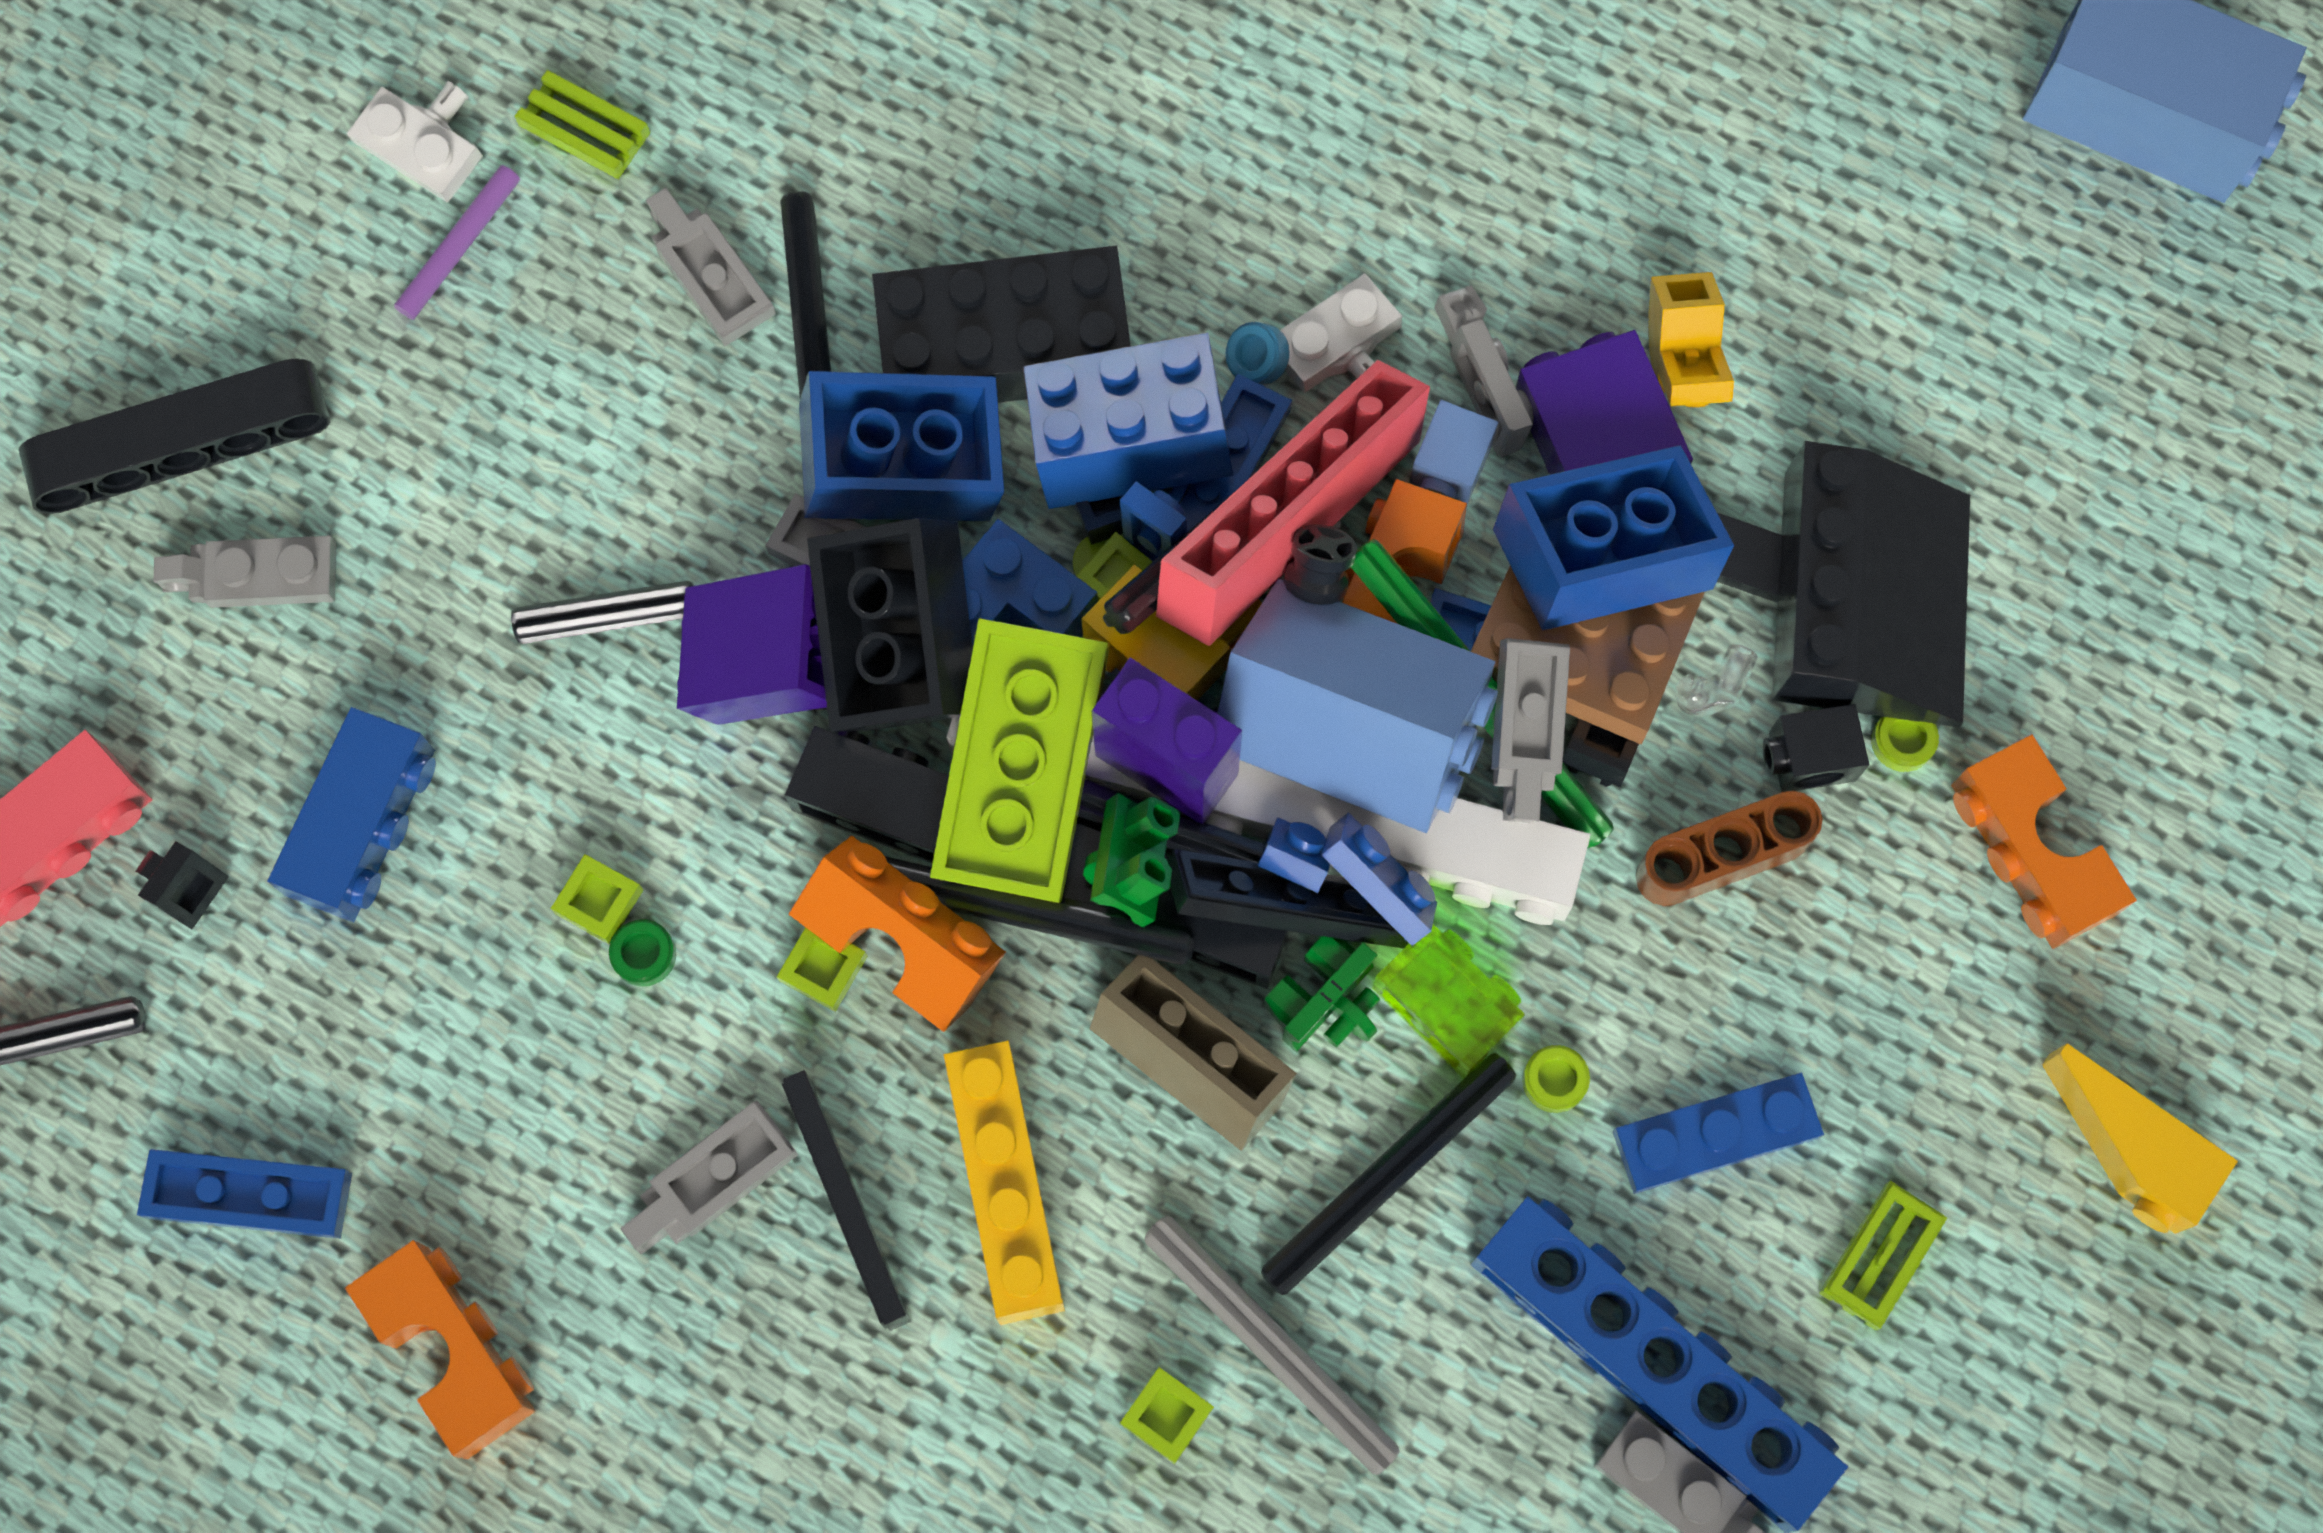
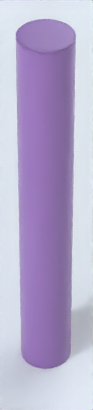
M500 165L394 304V307L401 314L411 320L417 317L519 183L520 178L514 171L504 165Z

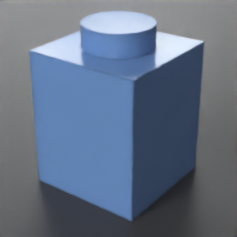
M1440 400L1413 463L1410 484L1466 502L1468 505L1492 448L1499 422Z

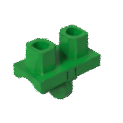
M1118 793L1106 801L1099 850L1090 853L1086 857L1083 875L1086 881L1093 885L1090 900L1099 905L1111 906L1124 911L1131 917L1133 923L1141 927L1155 921L1158 897L1170 888L1172 869L1164 856L1167 839L1178 833L1180 813L1177 809L1155 797H1149L1137 804Z
M1321 936L1304 956V961L1327 981L1312 997L1286 975L1264 999L1266 1009L1276 1022L1284 1028L1282 1040L1297 1053L1330 1015L1333 1014L1336 1020L1323 1034L1329 1043L1337 1048L1351 1032L1366 1042L1369 1041L1377 1033V1028L1368 1018L1367 1014L1376 1006L1380 998L1368 987H1365L1353 1002L1347 999V997L1374 968L1372 962L1377 958L1378 954L1364 942L1355 950L1342 939Z

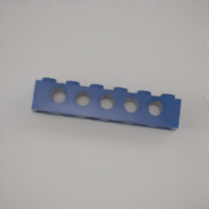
M1527 1196L1470 1265L1694 1456L1747 1496L1746 1500L1752 1503L1785 1533L1799 1531L1849 1467L1835 1455L1839 1445L1826 1432L1813 1423L1806 1421L1801 1427L1782 1411L1781 1408L1786 1403L1785 1400L1766 1382L1755 1376L1748 1382L1727 1364L1732 1358L1731 1354L1714 1338L1702 1331L1693 1336L1674 1320L1679 1312L1663 1295L1650 1287H1646L1641 1292L1622 1276V1273L1626 1270L1625 1265L1612 1252L1598 1243H1594L1589 1248L1569 1231L1574 1223L1556 1205L1546 1199H1542L1537 1204ZM1557 1253L1568 1261L1571 1268V1279L1568 1285L1563 1287L1551 1286L1541 1278L1538 1271V1261L1542 1254ZM1596 1297H1609L1620 1305L1623 1312V1323L1618 1331L1608 1332L1602 1330L1594 1323L1591 1316V1304ZM1649 1341L1664 1342L1674 1352L1676 1365L1669 1377L1657 1376L1646 1366L1644 1350ZM1704 1385H1712L1719 1388L1728 1400V1413L1720 1423L1708 1420L1699 1410L1697 1398ZM1759 1430H1766L1772 1433L1780 1442L1782 1455L1779 1463L1774 1468L1762 1466L1753 1456L1752 1440Z

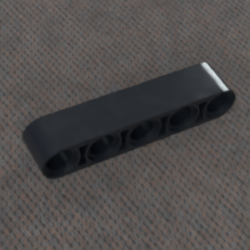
M288 359L34 436L23 442L18 451L34 510L41 513L54 514L321 433L329 426L330 417L315 364L305 359Z

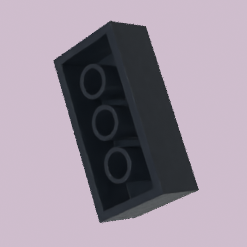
M1117 245L872 274L883 373L996 377L998 403L1028 399L1024 366L1131 347Z

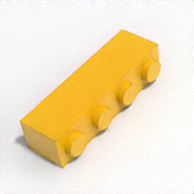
M1009 1040L943 1054L996 1319L1000 1325L1063 1312L1065 1308Z

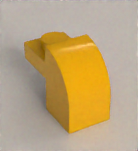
M1712 272L1651 276L1648 312L1651 366L1663 392L1667 395L1670 406L1684 405L1699 408L1710 403L1732 402L1734 379L1721 348L1725 303Z

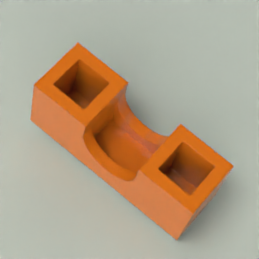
M1396 479L1387 501L1380 498L1376 499L1371 509L1365 532L1371 535L1369 541L1376 539L1381 542L1409 577H1422L1442 584L1464 533L1467 503ZM1350 567L1348 570H1345L1349 577V582L1342 603L1397 624Z
M2033 734L1968 767L1951 784L1955 791L1953 801L1958 814L1968 826H1976L1989 846L1987 857L1992 869L2002 881L2012 883L2024 903L2021 906V911L2027 926L2037 937H2045L2052 949L2117 916L2137 901L2102 845L2083 855L2066 857L2050 851L2039 839L2035 826L2037 812L2049 806L2067 788Z
M852 835L823 857L789 912L791 917L839 953L845 950L869 928L879 929L893 937L903 952L905 969L903 976L892 993L943 1032L972 1005L1006 953L1005 950L991 941L989 934L982 927L962 919L942 904L929 887L913 882L889 864L881 851L872 845L861 843Z
M412 1240L350 1283L345 1289L381 1344L397 1349L414 1336L426 1331H438L444 1337L450 1353L447 1372L435 1387L416 1400L454 1457L468 1460L535 1412V1409L526 1397V1395L534 1390V1386L523 1368L512 1356L503 1362L490 1340L498 1335L497 1329L487 1313L476 1301L467 1307L454 1285L462 1280V1276L447 1253L441 1247L431 1252L429 1247Z

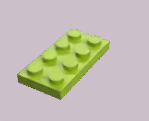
M981 618L978 619L930 878L1057 903L1062 901L1094 733L1092 710L1101 697L1111 643Z

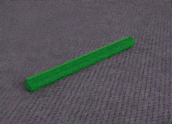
M1372 539L1357 549L1354 564L1351 568L1397 624L1470 651L1379 540ZM1491 676L1488 687L1497 690V683ZM1496 702L1484 727L1492 738L1494 736ZM1562 762V774L1555 776L1554 789L1551 791L1541 790V797L1567 828L1591 834L1587 848L1595 847L1611 834L1614 829L1613 823Z

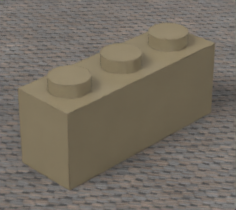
M1140 955L1101 993L1089 1028L1240 1151L1246 1147L1279 1110L1297 1074L1154 959Z

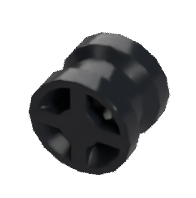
M1315 524L1299 528L1294 533L1291 552L1295 559H1292L1287 564L1284 575L1286 589L1295 597L1313 604H1333L1340 601L1346 595L1349 577L1345 570H1348L1354 564L1357 545L1354 539L1346 532L1332 526Z

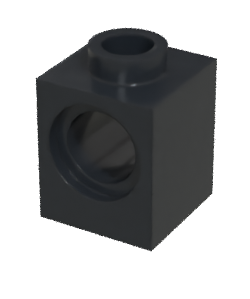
M1856 704L1781 715L1769 731V738H1764L1763 757L1767 772L1770 776L1778 775L1781 792L1856 782L1870 765Z

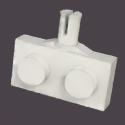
M449 81L445 83V87L428 109L422 106L411 105L384 87H381L346 133L355 144L447 203L483 157L476 146L454 133L448 125L464 101L469 98L463 90L454 86Z
M1364 273L1281 329L1288 341L1290 352L1285 371L1303 393H1306L1326 378L1350 371L1357 379L1375 363L1371 359L1370 354L1376 345L1402 328V315Z

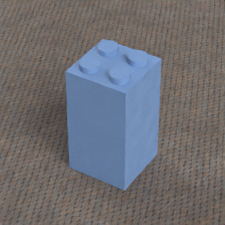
M2078 0L2062 28L2022 120L2225 203L2238 184L2244 187L2250 185L2263 158L2269 159L2279 144L2286 125L2278 122L2284 108H2291L2306 79V74L2298 72V68L2307 47L2192 0Z
M1278 579L1230 652L1218 715L1242 730L1241 761L1427 834L1439 810L1449 814L1453 809L1464 777L1458 774L1460 771L1471 774L1481 752L1484 738L1477 736L1478 730L1476 727L1477 725L1485 727L1496 702L1498 691L1488 687L1496 661L1339 601L1333 604L1322 605L1305 602L1292 595L1286 589L1284 580Z

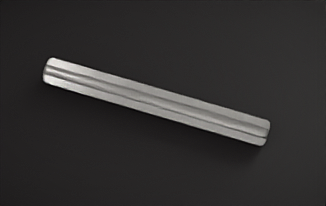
M1166 1215L1148 1230L1145 1235V1242L1149 1248L1372 1474L1378 1475L1382 1473L1398 1457L1400 1452L1398 1445L1171 1216Z

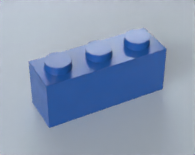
M351 707L267 882L286 897L354 923L360 909L369 908L379 892L381 874L378 871L388 850H396L405 837L409 818L405 814L415 793L425 791L433 777L436 760L433 757L435 750L424 736L414 730Z

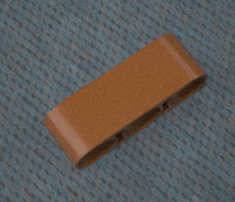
M1787 791L1663 836L1653 842L1638 865L1635 877L1637 887L1644 898L1653 904L1669 906L1793 861L1805 852L1821 831L1823 821L1821 810L1814 799L1805 793ZM1784 815L1795 820L1800 827L1801 837L1790 839L1779 834L1774 827L1773 817ZM1727 837L1737 842L1742 850V860L1729 861L1719 856L1714 847V839ZM1659 859L1674 861L1682 869L1684 881L1675 884L1665 882L1655 872L1654 862Z

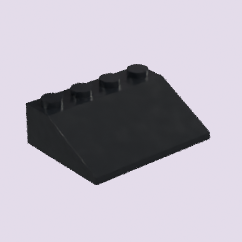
M1811 441L1803 443L1785 472L1782 547L1778 585L1772 701L1820 708L1856 704L1857 712L1861 714L1930 722L1952 727H1960L1963 724L1970 525L1969 494L1866 449Z

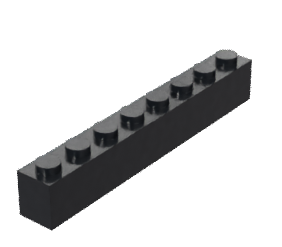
M814 725L785 792V797L791 810L926 862L933 863L949 775L928 768V760L907 749L896 747L890 754L869 746L870 740L857 731L830 732ZM1078 817L1063 897L1120 910L1111 906L1099 905L1090 900L1093 885L1087 882L1083 875L1086 857L1090 853L1099 850L1102 825ZM1166 849V850H1165V856H1164V858L1168 859L1169 857L1166 856V853H1167V849ZM1171 887L1158 897L1155 919L1189 926L1195 931V948L1191 959H1189L1190 961L1268 989L1290 931L1178 914Z

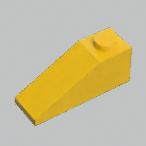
M2068 1043L2050 1053L2042 1066L2118 1194L2135 1205L2132 1209L2134 1216L2148 1227L2162 1233H2168L2171 1230L2176 1234L2197 1226L2238 1160Z

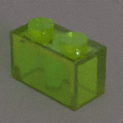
M1433 924L1430 933L1413 946L1408 944L1376 975L1372 989L1464 1079L1520 1025L1526 1014L1518 1007L1522 1003L1521 998L1504 979L1495 974L1489 979L1471 961L1475 954L1457 933L1450 929L1442 933Z

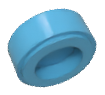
M1260 322L1245 323L1239 326L1228 340L1226 346L1228 368L1234 377L1240 374L1260 385L1270 384L1284 373L1288 365L1289 344L1282 331L1273 325Z

